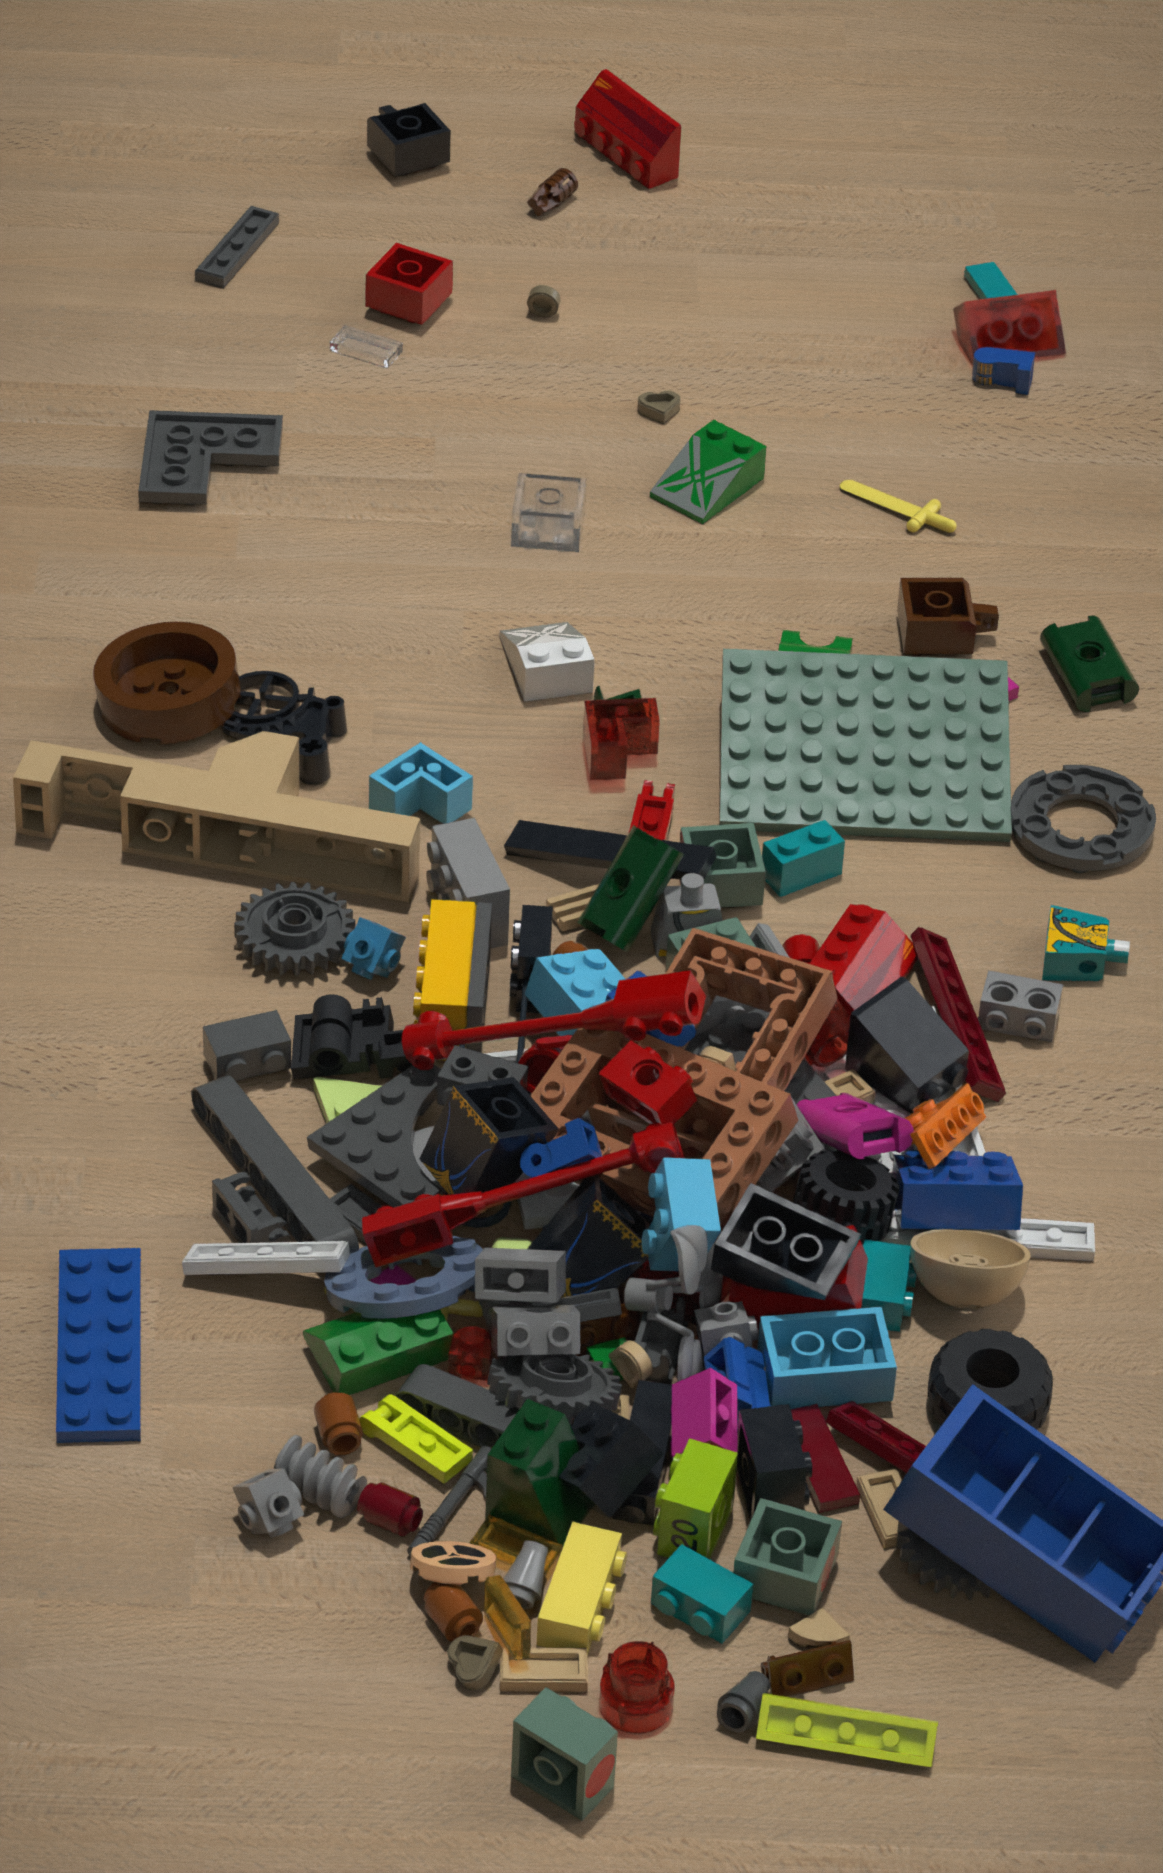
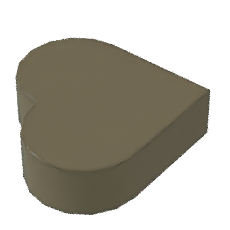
M662 391L658 394L647 392L638 397L637 411L641 415L662 424L669 421L680 410V396L672 391Z
M461 1636L452 1641L448 1647L447 1654L452 1665L456 1668V1676L464 1688L478 1690L486 1686L490 1681L502 1655L503 1648L499 1642L473 1636Z

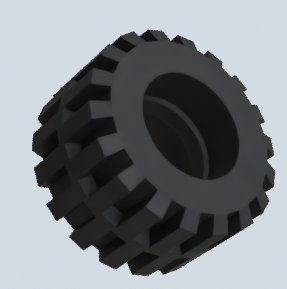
M839 1150L821 1151V1154L815 1153L809 1156V1160H805L802 1164L793 1203L843 1226L854 1225L856 1231L861 1234L860 1241L863 1245L864 1239L882 1241L886 1237L899 1193V1184H897L896 1176L889 1172L890 1169L883 1164H879L878 1160L872 1157L865 1156L864 1159H857Z

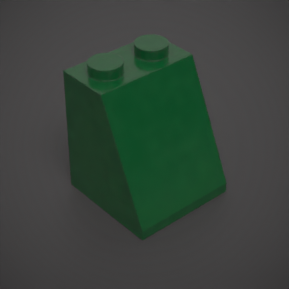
M527 1399L487 1454L485 1523L528 1541L540 1543L549 1550L559 1554L562 1552L572 1522L581 1524L591 1510L559 1478V1475L567 1467L569 1459L581 1450L564 1413Z

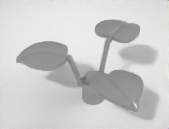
M685 1225L670 1232L677 1248L679 1277L662 1280L630 1278L626 1284L624 1295L627 1310L648 1312L647 1320L657 1321L683 1335L678 1352L677 1382L703 1371L702 1343L700 1340L694 1339L693 1331L660 1315L663 1310L670 1309L673 1293L693 1294L700 1292V1308L713 1307L719 1303L723 1288V1275L711 1270L714 1244L708 1252L706 1231L703 1227L697 1225Z

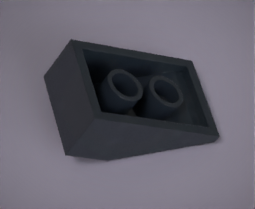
M750 1183L714 1244L711 1270L747 1287L825 1300L860 1240L861 1234Z

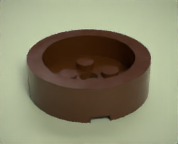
M174 621L136 628L108 644L99 654L94 665V683L99 710L104 723L119 736L135 742H141L142 738L160 739L161 744H172L203 736L228 720L235 712L234 705L237 699L241 698L238 667L232 644L218 631L201 624Z

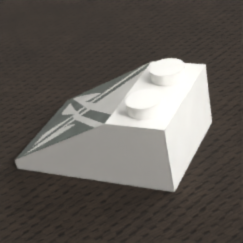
M568 622L499 631V637L524 702L593 692L595 659L586 637Z

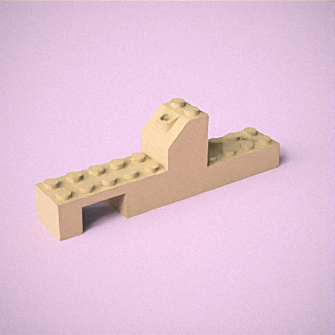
M262 731L219 747L209 771L31 740L13 776L16 833L52 839L64 811L121 821L122 852L302 884L308 882L314 886H324L325 888L409 902L419 876L420 818L298 797L299 737Z

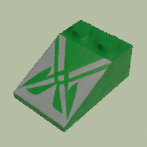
M713 419L691 436L652 488L650 497L704 524L764 479L767 446Z

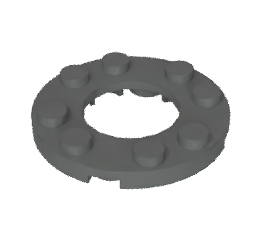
M1063 765L1062 771L1059 770L1046 774L1044 770H1041L1026 778L1017 787L1011 800L1012 832L1019 843L1032 853L1037 860L1071 869L1076 873L1113 869L1128 864L1141 856L1153 839L1156 824V813L1153 804L1149 805L1143 797V789L1136 783L1108 769L1090 765ZM1065 800H1089L1107 807L1115 815L1118 825L1110 835H1097L1091 841H1084L1085 837L1075 840L1061 835L1059 829L1055 831L1051 827V821L1047 817V813L1055 804Z

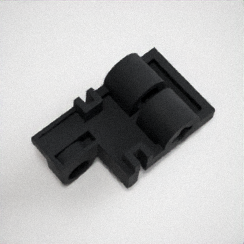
M328 994L319 997L314 1002L313 1013L295 1015L291 1060L293 1078L303 1079L370 1072V1065L376 1064L379 1078L384 1079L393 1078L395 1067L400 1072L411 1067L412 1063L405 1057L402 1047L403 1030L393 1031L394 1020L390 1005L384 1006L382 997L376 998V1005L370 1006L369 999H363L362 1008L352 1009L351 1004L344 997Z

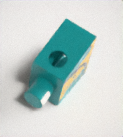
M1051 905L1042 980L1100 981L1103 979L1105 961L1128 963L1130 941L1108 939L1110 921L1105 917Z

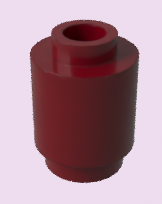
M383 1482L366 1485L360 1494L357 1504V1511L360 1515L364 1516L366 1522L401 1537L406 1536L410 1531L414 1532L419 1527L423 1518V1509L418 1497Z

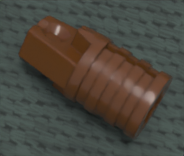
M559 168L538 186L528 199V205L537 216L558 207L577 191L578 181L576 176L566 168ZM569 178L570 181L563 186L562 183Z

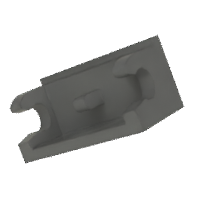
M240 1172L222 1180L220 1178L212 1180L213 1210L239 1243L290 1242L289 1233L281 1228L286 1225V1222L281 1217L273 1218L256 1196L255 1190L251 1185L235 1190L238 1185L251 1180L246 1172Z
M678 1297L675 1309L663 1310L660 1315L686 1328L689 1326V1321L685 1320L686 1303L682 1297ZM644 1312L635 1342L645 1350L652 1363V1374L645 1380L671 1385L678 1364L679 1346L683 1335L657 1321L647 1320L648 1312Z

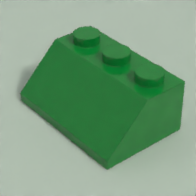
M440 1309L398 1318L362 1317L361 1313L354 1312L303 1330V1337L332 1391L348 1395L411 1374L418 1365L426 1364L433 1366L447 1361L454 1334Z

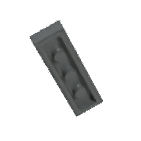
M250 206L195 270V280L224 288L279 224V213Z

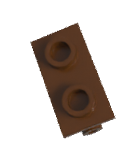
M621 1303V1315L580 1322V1354L575 1355H586L588 1346L623 1337L627 1341H634L641 1323L639 1311L627 1310L625 1303Z
M850 1640L839 1643L831 1641L827 1646L776 1658L774 1655L768 1656L767 1661L761 1662L760 1665L762 1674L770 1681V1692L772 1695L787 1697L854 1681L852 1644Z

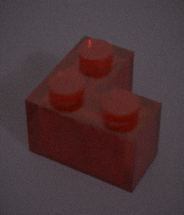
M656 698L584 700L583 738L590 780L626 779L627 755L658 754L660 719Z

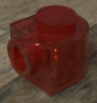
M468 1326L457 1330L453 1335L450 1345L448 1373L459 1378L488 1381L490 1365L492 1364L491 1335L485 1329L475 1326Z

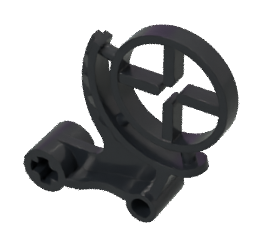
M255 671L239 676L241 690L251 686L262 685L259 689L260 699H256L253 692L241 691V698H238L235 704L251 705L246 715L235 711L224 722L222 727L223 733L238 739H244L262 731L302 738L299 740V779L306 784L314 785L328 780L331 774L328 752L329 741L332 737H340L347 732L344 699L339 696H329L326 699L316 697L314 687L308 688V694H299L296 682L289 676L279 672ZM274 686H279L289 691L293 697L270 695ZM261 701H265L267 708L280 709L271 714L259 715L262 710Z

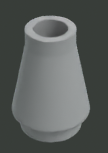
M534 1541L524 1542L522 1550L500 1583L503 1589L501 1598L504 1601L517 1607L531 1609L535 1601L541 1599L545 1560L549 1551L547 1547Z

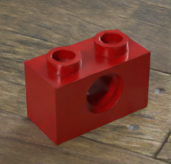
M631 1040L599 1072L606 1095L649 1124L656 1122L662 1124L673 1122L675 1124L697 1101L691 1085L693 1080L683 1068L679 1066L671 1067L663 1061L654 1049L648 1046L642 1048Z

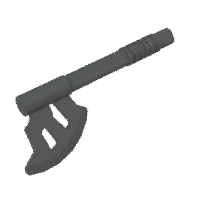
M482 1446L461 1474L460 1479L415 1536L414 1541L407 1549L409 1555H411L412 1548L419 1544L434 1541L445 1526L448 1518L472 1486L476 1484L482 1490L484 1498H486L487 1454L491 1450L490 1447Z

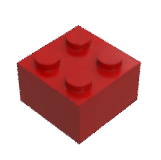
M396 242L366 274L365 307L377 310L383 314H390L405 319L411 323L423 325L452 294L453 260Z

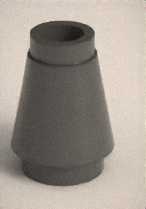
M757 1671L749 1672L746 1677L719 1698L717 1717L726 1729L733 1732H743L755 1726L760 1714L763 1693L767 1694L770 1689L768 1678Z

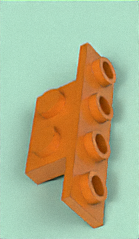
M967 1083L961 1086L948 1099L935 1104L933 1099L923 1102L912 1110L913 1114L904 1119L910 1121L914 1129L910 1134L913 1140L911 1145H916L928 1169L937 1166L986 1118L981 1098L972 1091Z

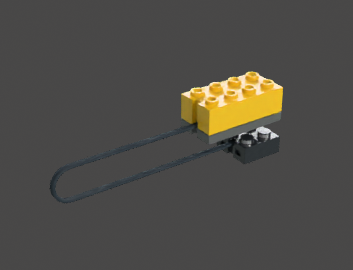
M431 899L430 915L423 914L421 937H427V940H420L419 963L425 966H417L416 989L422 991V993L414 992L413 1015L415 1017H419L425 1011H436L448 1018L452 1030L484 1026L491 955L492 903L477 902V905H475V902ZM522 905L521 920H514L513 943H519V946L512 945L510 968L518 971V974L511 973L509 996L517 997L516 1012H521L520 1021L526 1020V1013H540L527 998L525 991L536 958L551 956L553 906ZM525 1036L518 1037L516 1063L519 1062L520 1057L523 1055ZM483 1042L458 1046L482 1053ZM511 1201L504 1203L503 1208L494 1215L484 1218H473L462 1225L473 1228L495 1225L508 1215Z

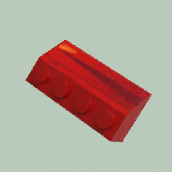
M602 70L576 105L575 133L648 189L677 179L679 176L681 124L609 70Z
M850 904L809 963L830 970L833 975L837 1001L823 1024L849 1029L851 1012L901 976L906 978L919 957L913 942L886 911L873 909L864 904Z

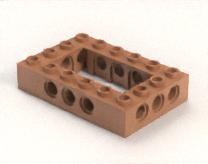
M692 928L666 974L691 970L704 991L706 1000L701 1020L698 1024H695V1029L697 1030L716 996L770 1012L760 1031L754 1032L752 1036L753 1043L742 1062H737L735 1067L736 1071L785 1091L837 1001L832 971ZM689 1042L682 1047L679 1046V1048L685 1050ZM602 1086L603 1092L601 1097L595 1096L588 1105L592 1126H594L596 1131L630 1145L633 1133L645 1130L650 1124L607 1096L604 1086ZM689 1109L674 1124L683 1156L687 1159H703L724 1128L723 1123L701 1114L698 1117L690 1113Z
M585 1028L577 1029L531 1094L534 1101L559 1128L552 1140L566 1135L565 1123L577 1118L581 1119L595 1096L601 1097L603 1092L601 1087L603 1084L599 1072L630 1041L620 1032L588 1030ZM646 1034L643 1040L633 1042L642 1048L648 1046L654 1049L665 1063L673 1068L679 1066L691 1076L693 1080L691 1085L697 1101L689 1108L690 1113L697 1117L701 1114L723 1123L724 1128L703 1157V1159H710L722 1232L750 1183L754 1185L757 1183L798 1122L791 1095ZM595 1130L602 1156L629 1148L630 1146ZM633 1163L597 1174L633 1209L654 1217L656 1211L655 1199L649 1196L648 1191L650 1172H644ZM584 1179L575 1181L574 1183L580 1185Z

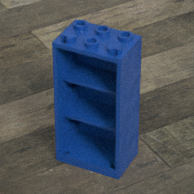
M973 1384L910 1467L883 1509L1094 1663H1096L1105 1649L1112 1654L1114 1653L1127 1632H1130L1142 1615L1145 1606L1149 1604L1163 1584V1574L1160 1573H1163V1520Z

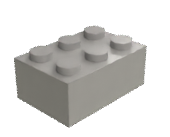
M475 818L432 826V842L427 843V853L431 863V870L426 872L429 890L436 892L438 900L475 902V905H477V902L492 903L491 948L508 945L510 888Z

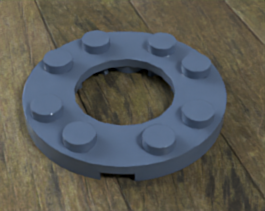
M452 1236L453 1244L389 1263L391 1270L401 1263L414 1262L417 1265H422L421 1259H429L431 1266L443 1268L436 1275L420 1278L415 1283L406 1285L394 1283L379 1285L368 1280L379 1276L382 1273V1266L375 1267L369 1249L365 1246L356 1252L350 1253L341 1272H326L324 1283L327 1299L338 1311L345 1313L350 1310L349 1308H352L353 1311L361 1313L362 1317L398 1318L435 1311L457 1303L458 1297L464 1295L466 1289L475 1292V1258L483 1249L474 1239Z

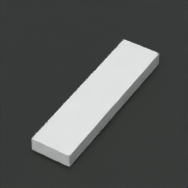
M346 1241L194 1244L182 1261L184 1275L341 1272L350 1256L349 1243Z

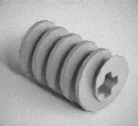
M298 1435L292 1436L278 1454L274 1469L284 1468L289 1480L295 1483L301 1496L303 1495L309 1503H317L321 1509L331 1510L333 1515L338 1518L350 1515L357 1507L360 1494L367 1485L366 1477L361 1476L356 1480L358 1473L356 1465L349 1464L343 1470L344 1461L342 1458L335 1457L329 1463V1451L321 1450L316 1454L314 1443L308 1442L302 1447V1438Z

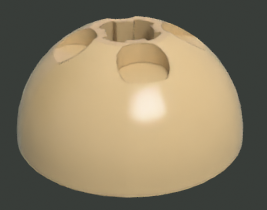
M931 1230L915 1235L910 1242L912 1265L921 1284L935 1298L957 1308H984L1008 1297L1023 1280L1031 1257L1030 1251L1025 1246L1012 1239L975 1230Z

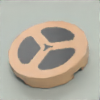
M433 1541L419 1544L412 1548L410 1569L413 1572L419 1569L418 1575L429 1581L463 1585V1583H468V1577L478 1576V1582L481 1583L492 1578L495 1574L496 1555L491 1550L479 1545L455 1541Z

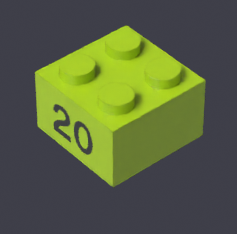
M689 1438L683 1453L675 1454L669 1472L671 1479L668 1484L662 1483L660 1485L655 1501V1507L661 1509L653 1529V1535L658 1537L657 1555L669 1558L683 1544L708 1559L711 1558L733 1510L737 1452Z

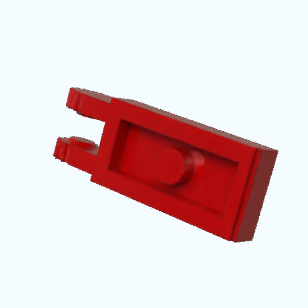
M644 780L642 792L637 797L630 830L634 825L656 839L667 840L674 810L675 784L667 783L666 788H664L663 797L653 796V781Z

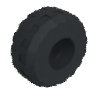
M980 1329L975 1332L968 1331L949 1342L947 1341L940 1347L937 1355L934 1356L929 1373L928 1397L932 1415L936 1417L941 1426L972 1384L1036 1430L1041 1428L1045 1422L1052 1399V1370H1050L1044 1355L1023 1337L1019 1338L1011 1332L1004 1330Z

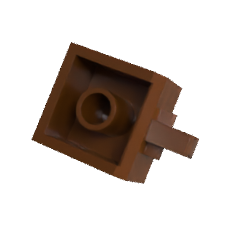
M900 578L897 613L904 654H973L976 633L997 631L999 620L997 606L972 603L969 583L964 578Z

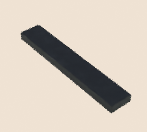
M519 820L504 844L507 855L608 869L627 835ZM661 840L684 854L671 877L672 879L682 880V877L689 873L698 874L705 879L717 857L714 847Z

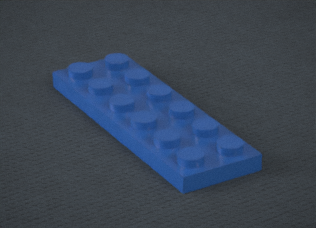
M141 1248L59 1250L57 1443L141 1441Z

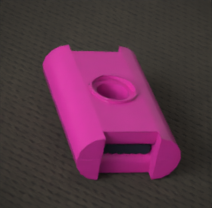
M840 1093L838 1096L810 1101L804 1099L796 1104L820 1142L857 1159H864L865 1156L892 1151L900 1153L905 1151L913 1141L910 1134L914 1129L910 1121L848 1093Z

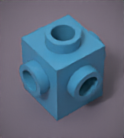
M360 917L355 929L350 932L345 940V952L341 959L354 964L351 971L372 980L374 974L388 978L390 972L397 967L400 961V950L406 936Z

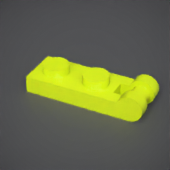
M388 1394L379 1401L378 1408L375 1411L368 1410L359 1418L363 1433L366 1436L379 1438L443 1484L460 1472L473 1459V1449L392 1394Z

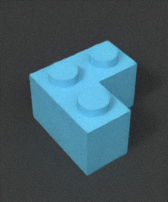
M420 742L369 775V809L411 816L421 809L442 824L454 822L472 810L473 776Z
M663 1158L655 1173H651L649 1177V1196L655 1199L656 1211L651 1225L643 1232L642 1251L644 1254H648L650 1270L679 1271L677 1248L670 1232L685 1225L703 1227L707 1234L709 1252L720 1234L721 1228L710 1159Z

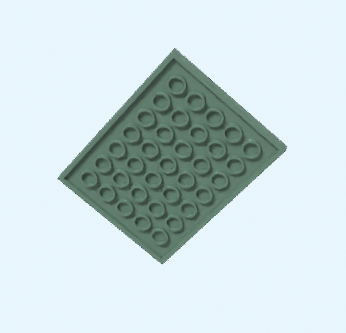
M723 648L719 825L754 823L756 831L790 833L826 820L839 835L1010 842L1012 824L1008 661Z

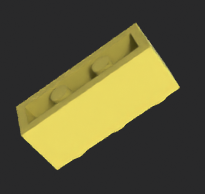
M572 1522L538 1616L537 1646L545 1648H587L588 1655L592 1641H600L605 1624V1616H601L603 1609H611L615 1597L616 1584H613L614 1577H622L626 1566L627 1552L621 1551L622 1533Z

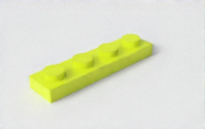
M763 1693L756 1739L932 1767L938 1721Z

